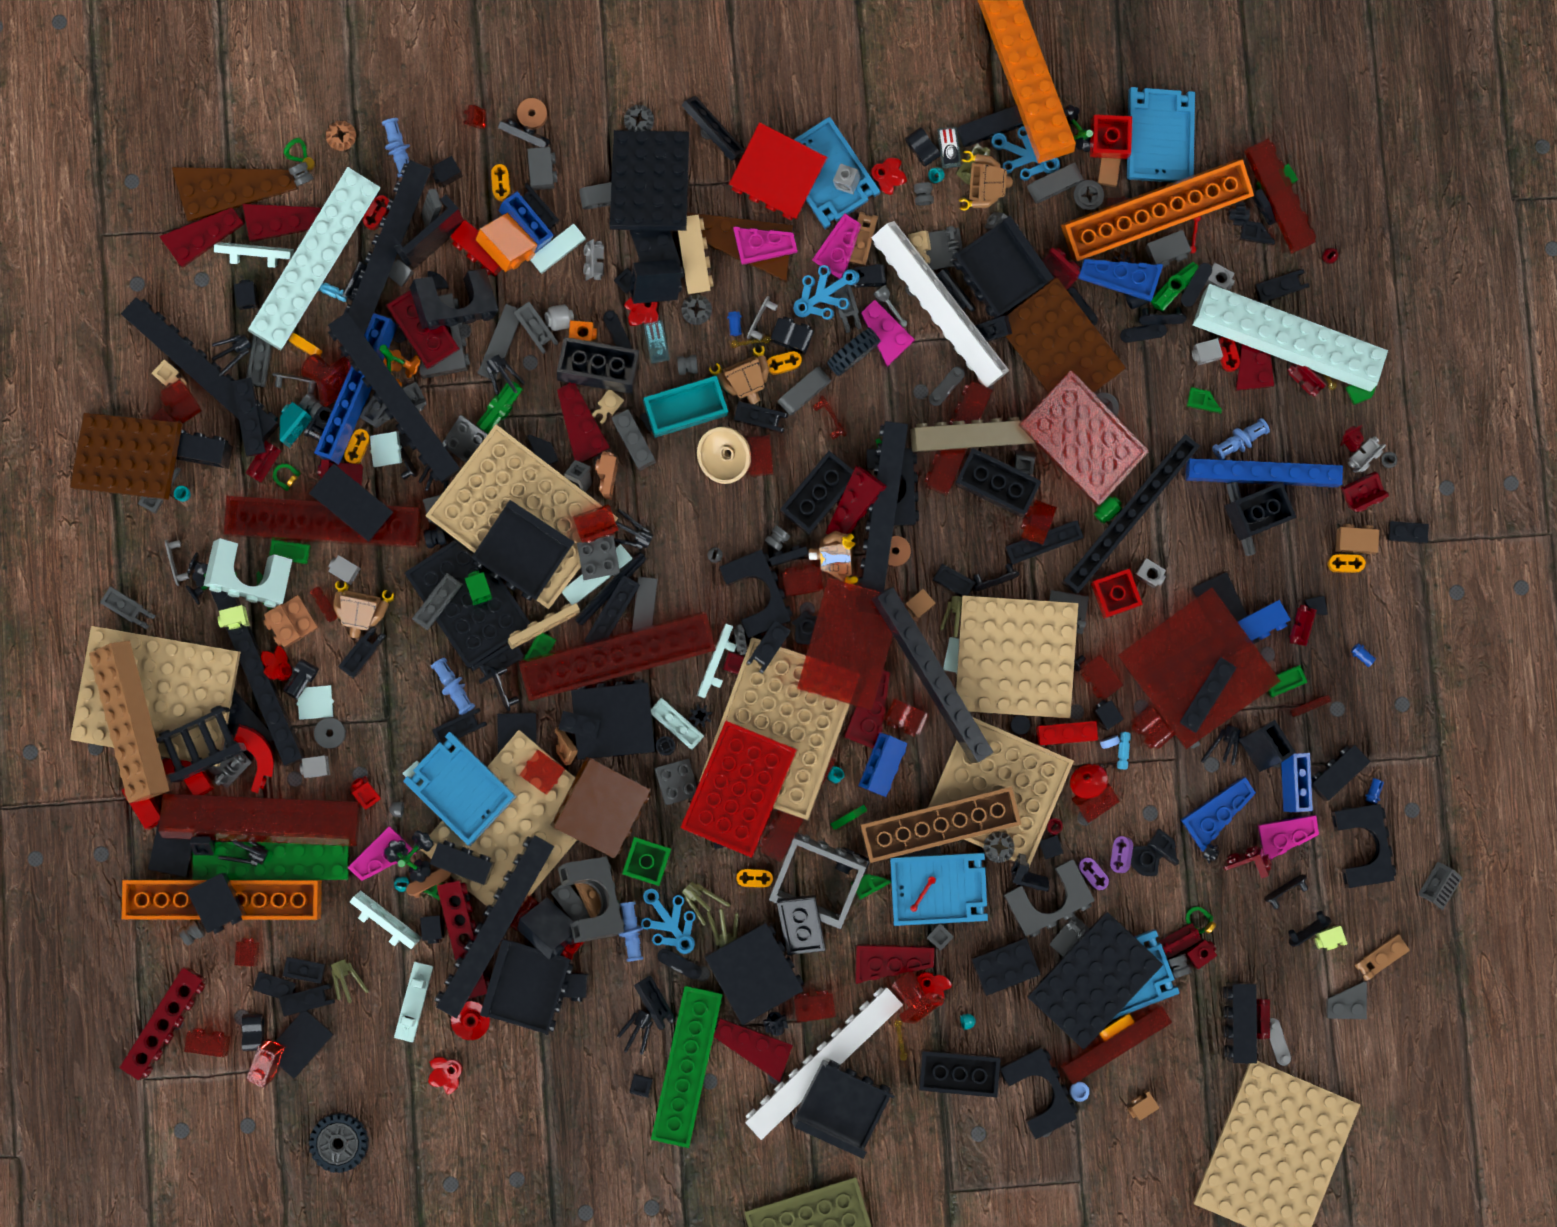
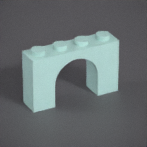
M221 538L213 541L204 586L210 587L209 590L214 592H228V595L231 597H245L246 601L263 602L264 606L271 608L283 604L292 559L275 554L269 556L260 584L254 587L247 586L236 577L234 572V561L238 543Z

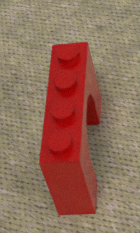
M171 758L163 759L165 775L173 774L175 768ZM180 760L182 766L192 765L190 761ZM205 770L184 780L195 798H201L215 789ZM123 788L121 791H122V793L124 794V796L126 797V795H125V788ZM154 797L129 803L141 824L147 830L157 826L158 821L165 820Z

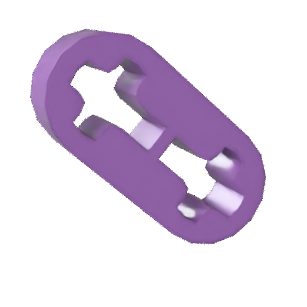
M1119 836L1114 840L1110 862L1111 869L1114 872L1125 873L1130 868L1133 842L1130 838ZM1126 843V847L1122 848L1120 844ZM1122 862L1123 867L1117 866V863Z
M1091 858L1080 860L1078 869L1090 885L1097 890L1105 889L1109 884V879L1098 864ZM1084 862L1092 863V865L1090 866V868L1093 870L1092 874L1089 870H1083ZM1095 874L1099 878H1104L1103 886L1095 885V883L1097 882V880L1094 877Z

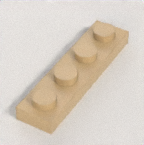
M569 603L563 606L560 612L556 614L552 612L546 615L541 622L534 621L527 626V629L523 631L517 630L510 634L508 644L511 649L577 616L580 613L577 603L573 605Z

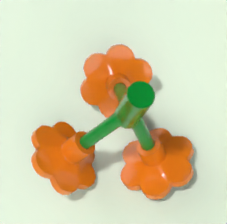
M386 345L380 346L379 350L385 357L383 363L390 372H399L403 366L406 368L405 374L407 378L410 379L412 375L416 374L420 364L419 356L415 355L413 359L408 361L401 356L399 350L391 351ZM396 379V381L402 387V383L400 382V380Z

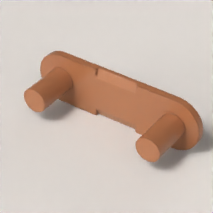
M439 869L431 873L429 877H426V880L422 883L418 881L410 883L406 888V892L410 896L419 898L421 892L444 881H451V872Z

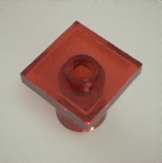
M313 354L304 361L301 374L303 377L317 383L320 404L327 407L338 398L351 368L350 361L343 356L330 366L318 354Z
M914 972L903 975L891 986L909 1007L899 1015L901 1020L906 1023H918L945 1002L940 994L931 992L925 994Z

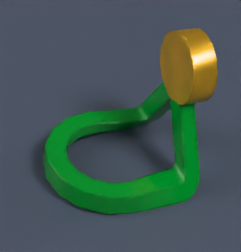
M295 138L286 145L284 155L287 159L302 163L306 161L308 165L307 170H312L315 167L314 160L307 156L306 145L301 138ZM294 144H301L304 159L293 157L289 154V150Z
M280 464L274 469L273 478L283 490L288 491L301 473L288 464ZM281 468H288L295 474L289 479L287 485L280 482L277 478V472Z
M1191 907L1185 915L1186 924H1191L1190 915L1198 910L1209 921L1207 926L1202 929L1194 927L1197 928L1199 934L1205 931L1208 934L1212 932L1216 927L1212 914L1201 907Z

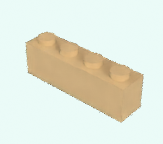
M699 215L687 216V231H678L688 295L711 291L710 287L714 286L712 275L708 276L707 268H711L709 256L705 257L704 249H708L706 237L702 238L701 230H705L703 218L699 219Z

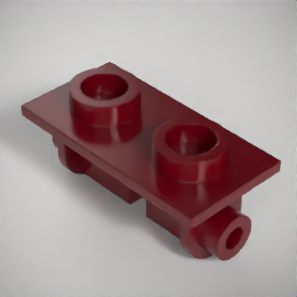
M1294 363L1287 370L1289 372L1288 375L1297 383L1301 380L1305 382L1301 387L1310 396L1315 397L1326 386L1321 378L1307 366H1300Z
M1352 426L1345 431L1346 434L1342 437L1340 446L1346 445L1352 453L1359 450L1364 440L1360 432L1363 426Z
M267 441L264 442L266 453L256 455L245 472L260 483L263 482L281 453L280 449Z
M1300 605L1297 608L1296 623L1293 625L1289 638L1291 644L1307 646L1317 610Z
M1191 923L1158 942L1162 944L1167 958H1170L1202 939L1197 928Z
M1257 999L1258 1039H1270V999Z

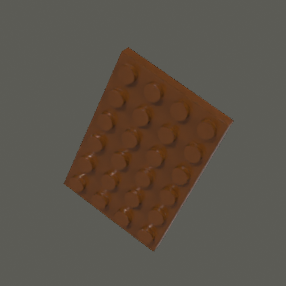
M1058 278L1054 279L1007 315L1012 334L1005 337L1064 415L1126 369Z
M84 413L70 488L169 500L182 424L178 422Z

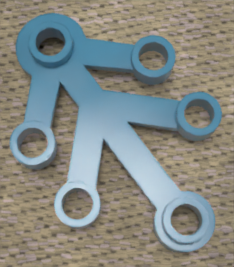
M1025 127L1019 128L1017 136L1022 139L1025 149L1007 142L1005 135L997 133L992 137L991 145L994 149H1005L1022 156L1016 160L1004 162L1003 169H1006V164H1010L1012 167L1010 170L1006 169L1007 173H1011L1013 169L1030 162L1038 163L1028 135L1022 136L1020 134L1022 130L1026 132ZM1000 140L1002 144L996 145L995 141ZM1058 158L1039 163L1040 165L1031 169L1024 168L1020 172V178L1023 181H1027L1031 176L1041 172L1051 174L1059 170L1060 161ZM1047 163H1053L1054 167L1049 168ZM1023 172H1028V173H1029V176H1028V177H1024V176L1022 175V173H1023Z
M822 265L818 269L820 277L816 294L810 299L811 287L815 284V279L807 275L802 280L804 285L802 297L794 303L793 307L795 314L799 317L815 314L827 320L832 319L834 316L832 309L814 307L819 302L835 305L844 310L850 306L847 298L839 299L829 295L847 284H857L859 274L854 270H846L843 278L825 288L831 269L826 265ZM823 268H827L825 275L822 274ZM848 274H852L853 276L852 280L848 281L847 279ZM807 278H811L812 280L811 284L809 285L806 284ZM843 300L846 301L845 307L841 306V301ZM802 304L805 305L804 311L800 310V305ZM827 310L830 311L829 317L825 316V312Z
M655 889L646 890L643 895L644 901L654 906L664 922L644 918L641 921L643 929L648 930L652 928L672 932L676 938L663 937L662 934H655L652 938L655 945L676 946L680 953H690L695 946L694 939L690 936L692 923L696 917L695 913L687 911L684 914L686 922L682 934L678 924L684 898L681 895H676L673 898L674 907L671 918L658 900L659 893ZM649 893L655 894L654 900L648 899ZM680 897L682 899V903L680 905H677L675 903V898ZM688 913L693 914V919L690 921L686 919ZM649 920L651 923L650 927H645L643 922ZM656 936H660L662 938L661 943L655 942L654 939ZM683 940L689 942L688 947H682L681 943Z

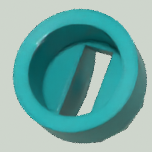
M935 167L929 170L928 178L932 183H939L945 178V173L942 168Z
M178 486L174 490V497L181 502H185L190 499L191 492L185 486Z
M836 766L832 767L827 775L828 780H831L834 784L839 783L844 778L843 770Z
M398 877L394 882L395 889L399 892H405L410 884V880L407 877ZM397 882L407 883L406 887L397 886Z
M960 1015L963 1030L974 1027L976 1019L973 1015Z

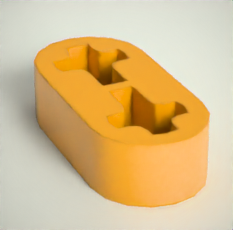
M497 164L491 170L492 190L496 200L503 202L510 197L511 193L509 173L504 165ZM499 169L505 173L502 174V181H499L498 175H495ZM500 185H503L504 191H507L503 196L497 193L500 191Z
M293 332L288 339L291 344L317 360L323 353L322 350Z
M792 351L769 358L767 360L769 373L777 375L798 369L802 363L800 354ZM791 356H794L795 359L798 358L796 365L792 363L785 364V362L789 361ZM772 361H775L776 364L783 362V365L778 366V370L770 368Z
M358 429L352 434L344 454L346 461L349 463L358 464L364 457L370 443V435L364 429ZM363 433L366 440L361 441L358 446L357 444L359 440L357 439V436H361ZM358 448L356 451L358 458L351 460L349 454L354 453L355 449Z
M1337 554L1330 557L1327 564L1332 572L1356 573L1365 568L1366 562L1361 555ZM1337 558L1338 562H1345V565H1340L1336 568V565H1333L1332 562ZM1357 559V562H1360L1361 565L1355 569V565H1349V562Z
M744 869L739 871L736 877L738 884L744 887H768L773 882V876L767 870ZM743 872H747L748 876H754V880H747V883L744 884L743 880H740L739 877L743 876ZM763 873H767L766 875L770 877V881L762 884V881L756 880V877H761Z
M1130 1013L1125 1014L1108 1024L1099 1035L1104 1041L1131 1025L1134 1020Z

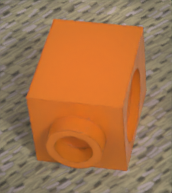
M570 320L569 338L593 342L597 338V328H594L593 322ZM581 329H587L588 335L580 337L578 332Z

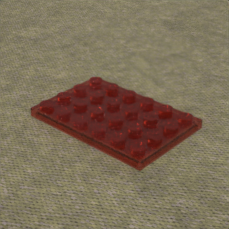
M1072 370L1068 371L1019 423V426L1096 506H1099L1149 452Z
M828 578L797 690L872 711L893 636L871 598L881 592Z

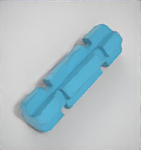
M322 283L318 291L333 298L337 297L338 300L347 301V298L341 296L344 290H339V288L333 285Z
M1129 732L1120 733L1118 769H1128L1127 759H1129V741L1131 739V733Z

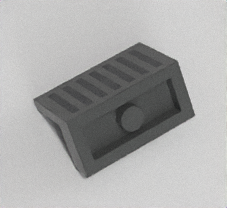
M1437 862L1418 895L1443 910L1462 877L1452 868Z

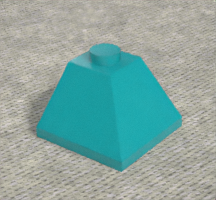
M293 402L290 405L287 404L282 409V415L280 416V441L288 448L293 445L313 420L306 411Z

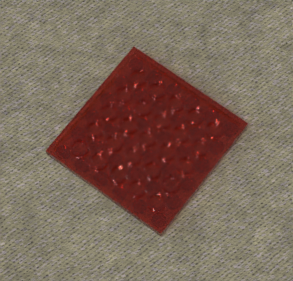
M1213 588L1208 589L1117 655L1185 749H1188L1281 682ZM1219 657H1222L1237 668L1200 728L1194 733L1181 725L1179 721Z

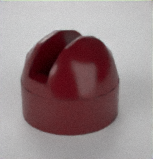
M1334 248L1326 249L1322 254L1323 261L1327 264L1334 263L1338 259L1337 250ZM1333 252L1334 255L1331 259H1328L1327 256Z
M1057 818L1051 819L1047 824V831L1052 835L1059 834L1063 829L1062 822ZM1054 823L1058 825L1054 831L1051 830Z

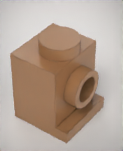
M1147 1090L1143 1091L1145 1094L1143 1097L1139 1095L1132 1099V1104L1127 1108L1133 1119L1136 1117L1141 1121L1159 1109V1106Z

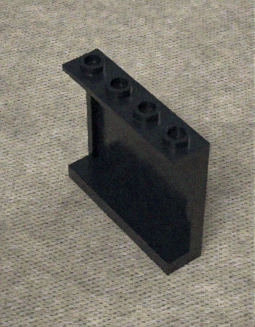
M446 194L440 199L445 211L407 245L403 247L396 238L393 240L396 244L394 247L396 252L408 267L411 265L414 269L417 268L449 240L450 236L464 221L459 208Z
M1011 216L1005 218L1002 223L952 256V263L955 268L962 271L964 274L963 279L967 285H972L976 298L979 301H983L986 305V312L995 319L1050 283L1054 278Z
M509 500L471 558L474 560L473 564L480 569H483V567L490 570L489 575L497 580L501 577L507 581L505 583L506 586L514 591L516 588L523 592L521 596L531 601L532 599H538L548 581L571 549L574 541Z
M644 679L633 680V684L625 685V681L614 682V686L606 687V683L595 684V688L587 689V685L575 686L576 690H571L573 713L601 720L597 739L575 734L578 760H585L586 756L594 759L655 752L649 683H644Z
M763 921V924L712 953L710 951L704 955L742 1025L804 991L802 985H804L802 978L799 974L795 975L792 970L795 968L790 957L785 958L783 944L780 940H775L773 935L776 932L771 923L767 925L765 921Z
M502 939L480 1016L491 1017L538 1031L545 1035H549L550 1031L554 1032L557 1021L553 1019L555 1013L560 1012L562 1002L559 999L561 993L565 994L568 983L565 982L567 974L571 975L573 964L570 963L571 958L555 955L549 960L537 948Z
M822 1060L792 1120V1124L796 1129L864 1159L867 1153L865 1147L890 1097L894 1099L895 1095L891 1092V1088L881 1083L879 1086L868 1076L864 1075L863 1078L858 1076L857 1072L853 1069L847 1068L845 1070L840 1068V1064L833 1060H829V1062Z

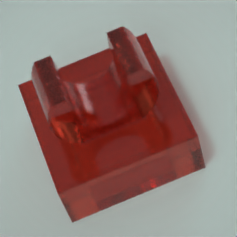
M469 105L468 110L464 111L468 118L463 123L477 129L485 128L486 110L476 105Z

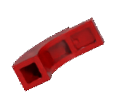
M239 724L234 741L244 743L247 750L253 754L257 761V773L251 791L258 793L259 789H264L267 778H264V775L272 777L274 770L273 751L268 741L258 731Z

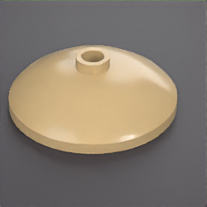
M716 427L706 432L700 439L697 448V459L707 477L718 483L729 484L738 481L747 473L751 463V451L746 439L738 431L729 427ZM727 450L731 451V456L728 455Z

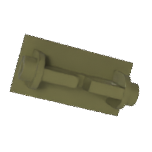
M978 143L971 150L973 155L990 156V150L987 147L982 148ZM975 161L963 162L955 173L968 185H970L971 165Z

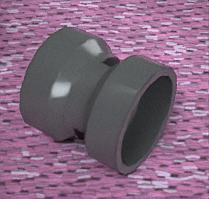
M306 161L288 169L295 178L296 187L314 179L307 170L308 165Z
M924 182L914 185V192L917 196L915 198V205L925 206L934 203V196L931 195L933 190L932 183Z
M696 354L690 355L687 358L677 356L679 375H685L686 372L698 373Z
M311 392L306 394L299 404V407L304 411H308L312 418H314L319 408L326 406L324 402L317 400Z
M776 525L772 529V535L767 536L764 541L779 552L783 548L782 543L787 542L791 536Z
M197 920L191 921L187 927L178 929L180 937L187 946L194 943L195 939L205 936V932Z
M1186 953L1176 955L1167 960L1173 968L1174 978L1192 972L1191 966L1187 964L1188 958Z

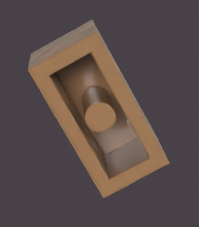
M1343 524V527L1337 529L1336 552L1372 555L1378 553L1379 530L1374 529V526L1354 528L1355 525Z
M922 589L905 604V607L912 619L917 621L934 607L936 603Z

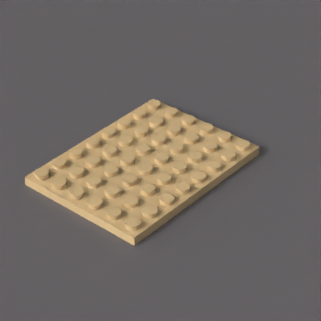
M495 425L425 516L475 553L508 501L511 500L574 541L571 549L537 599L540 604L549 609L581 568L577 543L604 537L618 517L498 425Z
M91 626L70 740L114 748L110 739V731L105 720V713L100 701V694L95 682L89 653L109 643L130 640L155 737L158 738L159 733L166 730L171 732L211 713L210 710L216 706L221 705L230 709L241 652ZM230 712L223 714L227 725ZM215 718L206 722V725L216 748L221 751L223 750L225 738ZM199 726L189 730L199 757H202V759L209 757L208 753L210 752ZM182 735L172 738L171 740L179 759L191 762L192 759ZM157 743L160 756L170 758L165 744Z
M752 637L702 775L725 721L797 749L798 751L774 805V809L809 820L861 675L782 647L779 648L763 674H761L759 670L763 665L753 660L750 665L746 664L761 641Z
M518 730L487 767L517 797L471 846H468L442 820L429 835L430 840L434 843L431 850L425 851L420 849L432 859L438 842L448 840L455 843L454 847L462 849V847L473 850L472 854L480 857V854L491 857V861L495 862L486 885L451 873L455 880L461 878L462 883H466L468 891L486 906L493 904L495 900L493 898L494 893L498 887L502 888L505 883L503 878L508 870L511 871L515 865L513 860L525 848L522 845L527 836L531 837L534 834L555 847L522 905L577 841V839L551 826L575 777L523 732Z
M1257 1061V1064L1249 1063L1193 1204L1246 1227H1312L1360 1104Z

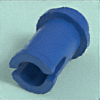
M740 312L728 313L727 319H729L730 336L742 335L740 322L742 315H740Z
M1357 643L1351 650L1352 656H1356L1367 667L1371 666L1376 660L1375 657L1364 649L1363 644Z
M1372 779L1369 792L1365 794V801L1372 804H1377L1380 801L1379 796L1384 785L1383 781Z

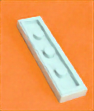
M621 544L616 547L619 569H622L632 560V557ZM581 575L566 586L562 594L573 605L585 598L611 576L608 575L584 581L583 575Z

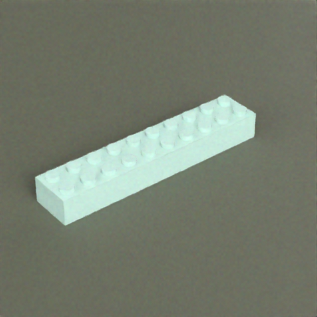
M347 167L247 331L278 350H282L381 187Z
M1209 284L1203 292L1193 322V326L1297 365L1307 366L1311 370L1370 392L1379 382L1388 353L1386 349Z

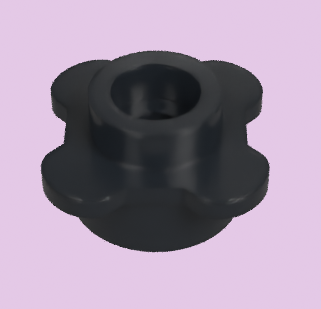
M1210 844L1204 853L1203 858L1207 859L1209 864L1211 861L1215 862L1220 854L1218 845L1213 846Z

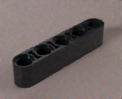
M1015 105L958 127L957 132L963 147H969L988 140L997 133L1004 134L1023 127L1024 124L1018 107Z

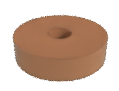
M528 98L522 101L517 108L518 121L523 127L528 126L533 129L542 127L547 120V109L543 102L535 98ZM531 111H534L535 115L532 117L529 116V113Z
M892 536L888 565L899 567L908 561L911 548L903 537ZM893 548H897L899 550V553L897 555H894L892 553Z

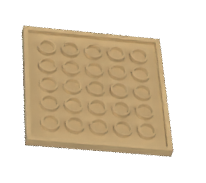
M962 595L956 691L968 711L1070 718L1078 603Z
M973 717L994 753L979 763H971L956 740L928 807L1012 787L1022 825L994 832H1004L1014 841L1015 850L1010 860L1015 861L1019 853L1025 854L1027 863L1030 866L1074 761ZM994 832L964 840L984 848L985 839ZM999 839L997 845H991V847L997 849L998 855L1001 850L1007 849V847L1001 844V839Z

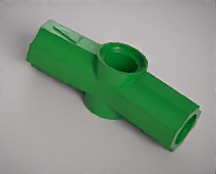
M1192 262L1172 276L1152 298V305L1157 310L1163 312L1176 296L1189 285L1199 266ZM1171 282H1177L1180 288L1173 289Z
M512 381L518 391L517 393H514L509 384L506 383L499 395H496L491 400L487 411L477 422L476 426L486 434H489L493 427L498 425L501 420H504L512 410L513 403L523 391L517 383Z

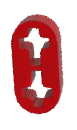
M379 195L372 201L363 216V223L366 228L370 230L378 229L382 217H386L389 210L386 207H381L377 211L379 209L378 202L382 203L384 200L387 207L389 200L386 196ZM377 214L375 216L376 223H371L369 225L368 218L372 219L374 215Z
M1221 337L1219 339L1223 357L1220 359L1221 365L1225 371L1233 372L1240 365L1235 341ZM1224 340L1226 341V343H1230V346L1228 347V352L1226 351L1225 347L1221 346ZM1228 355H1230L1231 361H1235L1233 368L1226 364L1229 361Z

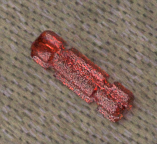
M316 587L311 590L310 594L313 598H316L315 602L322 613L326 614V620L329 623L335 621L338 618L335 611H332L333 607L326 596L322 595V589Z

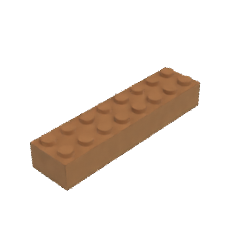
M130 640L109 643L89 653L90 663L93 667L95 682L98 686L100 701L105 713V720L110 731V739L115 750V758L120 769L125 795L128 803L150 799L170 790Z
M1007 787L861 824L860 827L869 863L1022 824L1012 787Z

